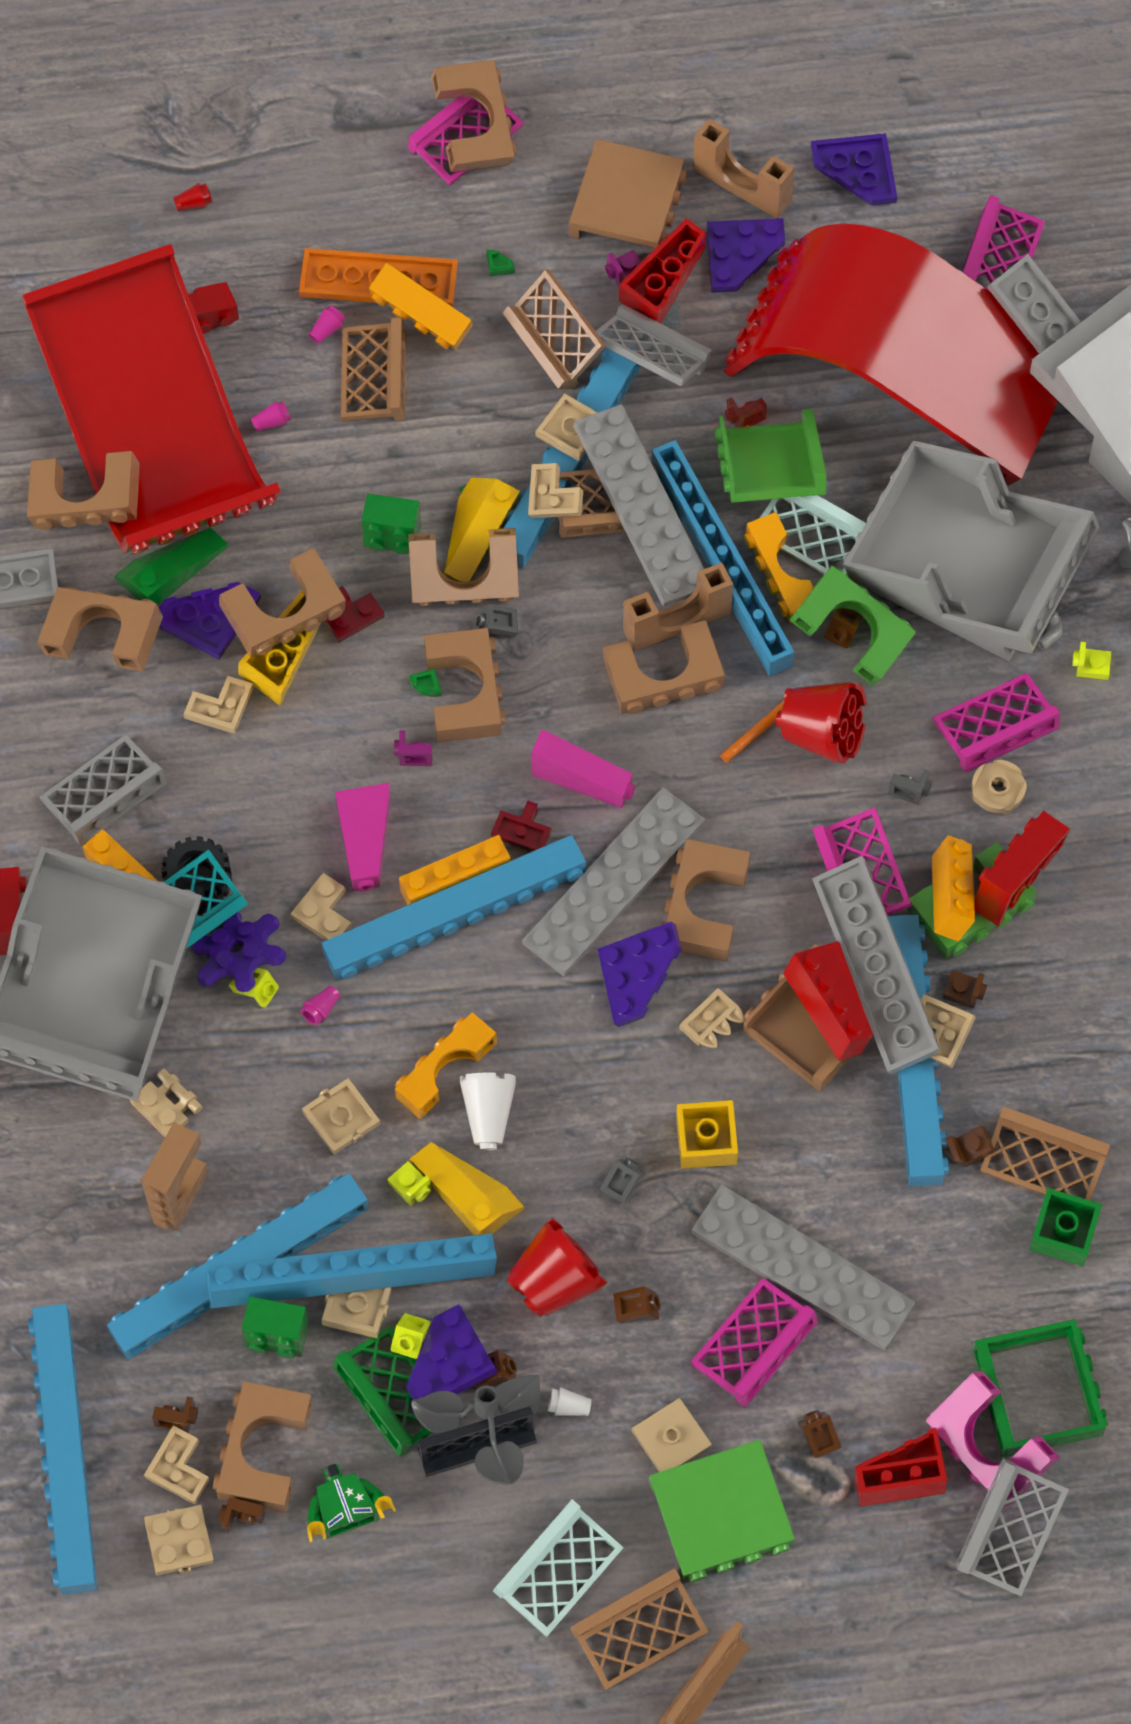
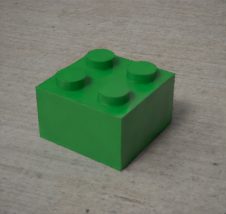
M367 493L361 520L364 546L377 551L385 549L399 554H408L409 534H417L421 530L420 502L418 500Z
M1047 1188L1029 1250L1084 1267L1102 1204Z
M249 1296L242 1325L245 1346L256 1353L272 1351L277 1352V1355L283 1358L302 1357L309 1327L306 1307Z

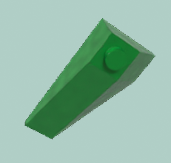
M210 527L134 559L114 577L137 600L148 599L158 606L164 599L168 598L229 547V545Z

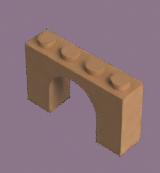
M489 60L436 67L431 75L436 100L470 97L479 101L485 107L490 118V127L485 134L477 137L455 139L449 142L446 151L450 171L458 172L509 165L516 155V144L514 140L511 141V120L505 113L506 96L500 89L501 72L499 68H496L495 61Z
M708 118L694 136L693 171L769 215L779 218L792 202L794 167L773 155L761 169L759 175L748 171L737 162L730 151V130Z
M132 451L106 453L105 480L102 488L89 500L74 503L63 499L64 470L56 458L31 461L27 517L35 529L48 530L51 527L64 526L72 528L82 524L100 525L103 522L124 523L127 520H135L137 518L140 463Z
M515 528L489 529V565L479 578L469 582H457L449 579L442 573L437 563L435 533L409 534L412 603L429 606L439 601H445L446 604H458L461 602L460 600L482 603L486 602L487 599L498 598L499 601H511L514 597H519Z
M315 548L290 559V571L306 598V602L301 610L292 616L276 618L262 612L254 602L244 583L220 594L219 605L250 658L257 654L262 656L268 653L273 646L281 642L286 644L292 641L297 634L303 631L310 632L316 629L321 622L327 619L334 620L338 618L345 610L346 600Z
M721 562L697 572V586L694 592L688 598L672 607L658 610L649 592L625 600L623 631L633 651L642 650L679 635L681 626L704 620L710 623L730 615L732 610L733 583L723 563Z
M57 587L38 639V644L44 655L70 659L80 630L94 619L111 617L121 622V630L112 653L119 668L144 672L163 617L156 603L148 599H142L141 601L133 600L123 595L109 596L99 591L85 592L75 587Z
M706 620L680 627V641L688 665L682 674L671 680H655L643 674L636 663L629 640L603 647V660L621 714H635L647 707H662L670 701L678 699L688 700L697 694L705 692L710 694L717 692L720 688H724L725 674Z
M488 628L424 635L428 670L465 668L477 674L483 682L482 690L471 701L462 704L433 707L437 743L502 735L501 725H506L505 710L499 709L498 701H503L501 685H496L495 677H499L498 661H492V653H496L494 637L489 638Z
M686 839L684 848L678 849L676 864H680L678 873L673 872L670 888H673L674 892L672 897H667L664 913H668L667 922L661 921V925L671 921L676 924L682 948L681 952L727 961L734 926L707 921L697 917L689 910L685 899L692 888L704 882H719L744 888L751 852Z
M175 1122L172 1124L141 1182L153 1223L162 1229L167 1230L170 1227L177 1231L205 1181L208 1169L206 1163L194 1158L202 1144L199 1133Z
M243 1381L241 1390L237 1389L235 1392L233 1406L237 1408L235 1416L230 1417L228 1420L226 1434H230L228 1445L223 1444L221 1449L220 1462H223L221 1473L216 1472L213 1489L216 1490L218 1500L228 1501L229 1497L263 1505L264 1509L287 1513L293 1488L291 1477L254 1469L243 1458V1445L249 1434L263 1425L276 1424L306 1430L312 1408L311 1394Z

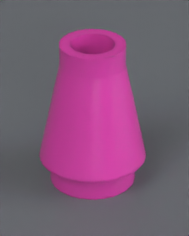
M331 305L327 309L324 308L312 330L308 333L309 337L317 344H320L343 326L342 322L345 320V317Z
M275 401L256 416L251 417L257 432L287 425L286 422L292 420L284 401L279 403Z
M329 985L325 990L303 1003V1008L301 1009L302 1016L312 1025L316 1026L319 1023H323L336 1001L341 997L340 993L336 988Z

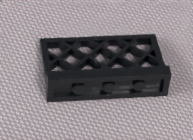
M531 1406L494 1417L497 1445L510 1441L520 1449L537 1444ZM488 1419L418 1440L419 1447L417 1449L426 1477L475 1463V1457L479 1450L484 1447H492Z

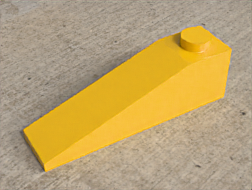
M470 478L458 498L444 570L445 576L457 582L471 581L489 551V529L503 528L508 513L517 504L519 490L494 478Z
M432 1142L409 1159L423 1176L427 1175L431 1179V1186L474 1236L493 1234L524 1210V1206L507 1186Z

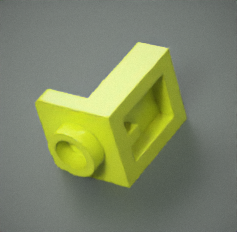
M1081 642L1079 650H1074L1072 666H1077L1076 677L1109 679L1111 651L1086 649V642Z
M256 968L254 971L255 986L248 992H239L235 987V980L233 978L229 984L231 990L234 993L254 997L261 1007H267L279 989L278 984L268 970Z
M409 1161L387 1179L388 1184L410 1206L416 1201H423L431 1192V1179L427 1175L423 1176Z
M404 1313L396 1325L391 1351L417 1359L422 1342L427 1336L432 1321Z

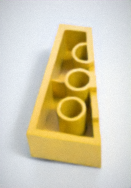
M303 591L296 596L278 618L292 616L301 610L306 602ZM319 626L310 632L303 631L297 634L292 641L286 644L281 642L273 646L271 651L262 656L257 654L250 658L247 653L239 662L238 675L247 682L253 683L256 689L280 706Z

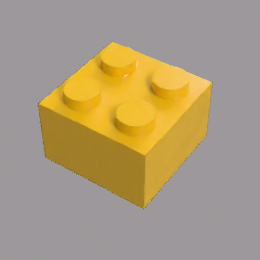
M733 1100L677 1104L676 1122L681 1169L737 1165L738 1146Z

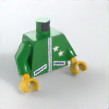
M339 1464L329 1465L322 1470L327 1483L317 1486L318 1494L311 1498L307 1514L309 1541L313 1542L312 1538L315 1535H322L323 1540L373 1523L379 1520L378 1514L383 1519L385 1518L383 1512L386 1509H392L393 1512L396 1511L390 1497L385 1496L379 1488L367 1479H359L355 1473L343 1476Z

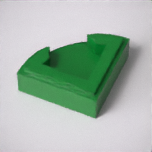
M486 250L490 276L515 274V266L511 259L500 254L499 251Z
M435 669L409 675L412 687L419 693L430 697L442 696Z

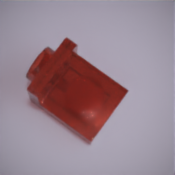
M731 397L727 399L725 416L730 424L734 423L736 428L750 427L766 419L767 405L763 398H760L756 401H748L739 408Z

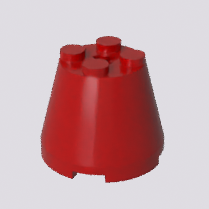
M851 682L787 688L784 693L782 711H779L776 716V726L781 727V733L785 741L832 762L846 764L848 758H855L863 740L866 724L862 723V706L867 704L865 691L860 684Z
M554 1217L541 1227L510 1270V1276L506 1278L516 1292L519 1291L522 1296H527L523 1301L539 1317L543 1315L548 1316L599 1291L608 1283L604 1277L602 1278L598 1274L601 1271L575 1239L563 1230V1226Z

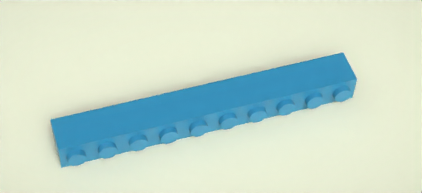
M608 348L604 349L601 356L602 362L599 367L595 366L593 368L588 386L582 387L577 399L580 403L596 412L618 406L641 368V365ZM552 446L545 450L542 464L557 463L560 466V472L580 471L586 463L588 455L585 453L581 460L577 461ZM559 480L560 488H571L573 485L569 480ZM530 485L527 489L524 488L518 498L519 504L515 510L511 509L508 513L504 528H515L517 566L525 568L554 518H531L528 515Z
M674 440L653 449L651 463L656 465L657 475L708 568L721 562L723 563L733 583L732 611L768 676H773L793 667V648L678 443Z
M570 835L321 942L323 955L336 981L342 978H352L360 970L379 966L383 960L390 957L397 958L403 956L411 948L426 946L434 938L441 935H451L464 925L477 924L485 916L492 913L500 914L515 903L528 902L534 895L543 891L545 893L551 892L559 884L566 881L574 882L583 876V873L586 871V861L573 836Z
M918 915L888 916L920 999H922L926 992H930L929 975H924L923 967L928 965L927 950H922L921 941H925L924 924H919ZM930 1058L897 1072L908 1186L942 1185L944 1175L949 1174L948 1158H943L942 1148H946L945 1131H940L939 1122H943L942 1105H937V1096L941 1095L940 1079H935L934 1069H938V1062Z
M350 1173L344 1177H335L328 1183V1187L320 1192L317 1190L311 1192L304 1198V1202L296 1207L294 1205L287 1207L280 1213V1217L272 1222L269 1220L263 1222L256 1228V1232L248 1237H239L232 1243V1247L224 1252H215L208 1258V1262L200 1267H191L183 1274L184 1277L176 1282H167L152 1297L146 1296L136 1302L133 1309L113 1316L110 1323L107 1324L110 1335L127 1361L211 1309L207 1286V1266L293 1257L369 1209L367 1198Z
M492 1234L207 1266V1286L210 1307L218 1308L247 1304L249 1296L278 1301L495 1275L497 1257Z
M67 1303L32 1308L33 1318H28L30 1335H35L36 1345L31 1346L33 1363H38V1372L34 1373L33 1376L35 1390H40L41 1400L36 1401L38 1418L43 1417L44 1428H39V1438L41 1446L46 1445V1456L41 1457L43 1473H48L49 1484H44L46 1502L51 1501L52 1512H47L49 1530L54 1529L55 1540L50 1541L51 1557L57 1559V1569H52L53 1582L55 1587L59 1586L62 1595L95 1591L98 1588L70 1312Z

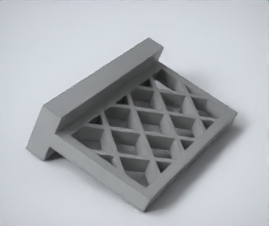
M624 304L618 307L617 313L613 318L595 331L606 345V348L679 386H682L695 374L701 375L704 373L712 352L707 347Z
M124 735L41 795L40 799L73 835L74 840L82 846L100 830L107 828L166 785L167 781L162 768L156 762L153 763L127 735ZM127 745L131 749L130 757H116L117 752ZM101 763L110 764L108 773H95V769ZM115 764H128L127 773H114ZM134 764H145L148 767L140 774H132ZM79 779H88L87 789L73 788L74 783ZM93 780H107L105 789H92ZM112 780H126L125 785L121 788L111 789ZM57 795H66L65 804H53L50 800ZM72 795H85L84 805H70ZM90 796H104L103 801L99 804L89 805ZM69 811L82 812L81 817L73 823L67 819Z
M1003 1458L955 1564L957 1570L966 1574H972L1022 1596L1069 1488ZM1018 1473L1030 1478L1033 1489L1020 1494L1016 1493L1013 1484ZM1034 1480L1044 1485L1036 1487ZM1049 1487L1060 1491L1055 1503L1047 1506L1043 1505L1039 1491ZM1012 1489L1014 1496L1007 1498ZM1035 1493L1041 1508L1024 1514L1019 1499ZM1016 1500L1021 1516L1005 1521L1001 1512L1003 1506ZM1052 1509L1051 1514L1048 1518L1046 1511ZM1043 1512L1046 1519L1044 1529L1032 1533L1026 1518ZM1000 1516L1002 1523L995 1525ZM1024 1520L1029 1535L1012 1540L1007 1526ZM1004 1527L1009 1542L993 1548L989 1539L992 1531ZM1040 1536L1036 1545L1034 1538ZM1031 1539L1034 1546L1032 1556L1020 1560L1014 1545ZM988 1543L990 1550L984 1551ZM1012 1547L1017 1561L1000 1567L995 1552ZM992 1554L998 1568L988 1573L976 1569L980 1558ZM1028 1563L1024 1572L1022 1564ZM1019 1566L1023 1576L1018 1587L1006 1582L1003 1575L1004 1571ZM996 1574H1000L1002 1580L993 1576Z

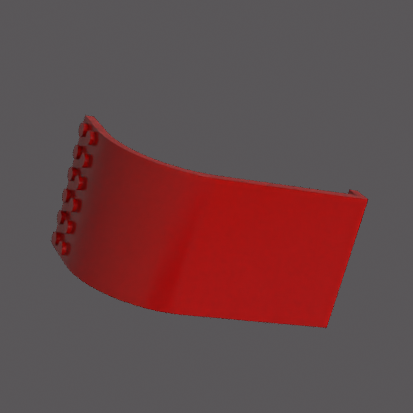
M830 224L821 226L810 231L801 239L796 238L789 248L784 247L777 257L779 261L777 267L770 271L766 279L769 281L767 286L759 292L756 298L759 301L756 308H752L746 317L748 324L738 333L735 339L738 342L736 347L732 348L725 358L727 365L723 370L724 373L732 377L753 361L772 354H797L830 362L872 383L976 455L996 459L1001 472L1004 473L1003 478L1006 485L1010 486L1022 479L1058 400L1030 373L1032 359L1039 355V353L990 291L925 247L892 232L865 225Z
M172 244L22 295L23 304L95 495L100 491L105 480L106 453L132 451L140 463L137 518L135 520H127L124 523L107 522L122 552L128 553L132 551L133 555L148 550L150 544L158 542L160 546L174 540L175 535L183 533L185 537L197 533L201 526L208 524L209 528L222 524L226 517L233 515L234 519L245 516L249 514L251 508L258 506L259 510L270 507L274 505V502L277 501L276 499L281 493L277 482L266 486L246 448L176 263Z

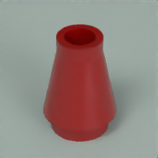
M197 183L178 196L173 197L178 212L208 207L207 204L213 202L206 183L201 185Z

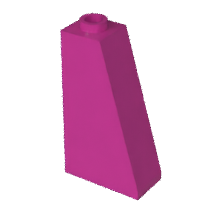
M541 729L531 752L532 776L623 808L626 800L630 801L636 787L632 784V773Z
M389 783L335 792L353 891L367 892L375 887H380L391 801Z

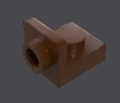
M836 609L824 638L843 648H848L863 616L851 609Z
M951 970L943 999L975 1008L977 999L983 1000L987 984L983 983L985 974L979 973L978 978Z
M981 1125L957 1138L954 1136L946 1138L949 1145L947 1147L949 1157L953 1162L965 1167L995 1152L986 1128Z
M643 1286L614 1293L617 1322L622 1324L643 1318H649L653 1321L659 1320L658 1310L661 1308V1302L656 1292Z
M500 1350L488 1353L497 1374L474 1385L473 1388L478 1389L485 1385L492 1386L502 1381L505 1382L516 1378L517 1365L514 1359Z
M188 1396L183 1412L171 1405H164L163 1408L155 1406L152 1416L154 1426L171 1429L174 1425L188 1433L190 1424L195 1425L198 1407H195L193 1397Z
M819 1410L811 1411L803 1415V1420L797 1422L799 1428L804 1432L813 1458H818L842 1448L831 1417L827 1413H820Z
M229 1497L228 1504H223L221 1507L218 1521L222 1522V1528L225 1532H230L234 1517H238L237 1521L243 1524L254 1525L255 1522L262 1524L265 1509L263 1505Z

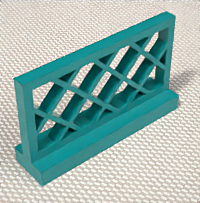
M209 850L163 881L174 887L175 880L178 878H192L191 891H194L196 879L211 881L209 897L201 898V900L208 901L206 912L201 916H196L187 948L248 905ZM206 858L213 865L212 878L196 876L198 864ZM193 868L192 875L185 874ZM217 872L223 880L215 879ZM215 882L226 884L232 894L223 900L212 898ZM212 901H213V902H219L218 904H216L214 907L211 908V902H212Z

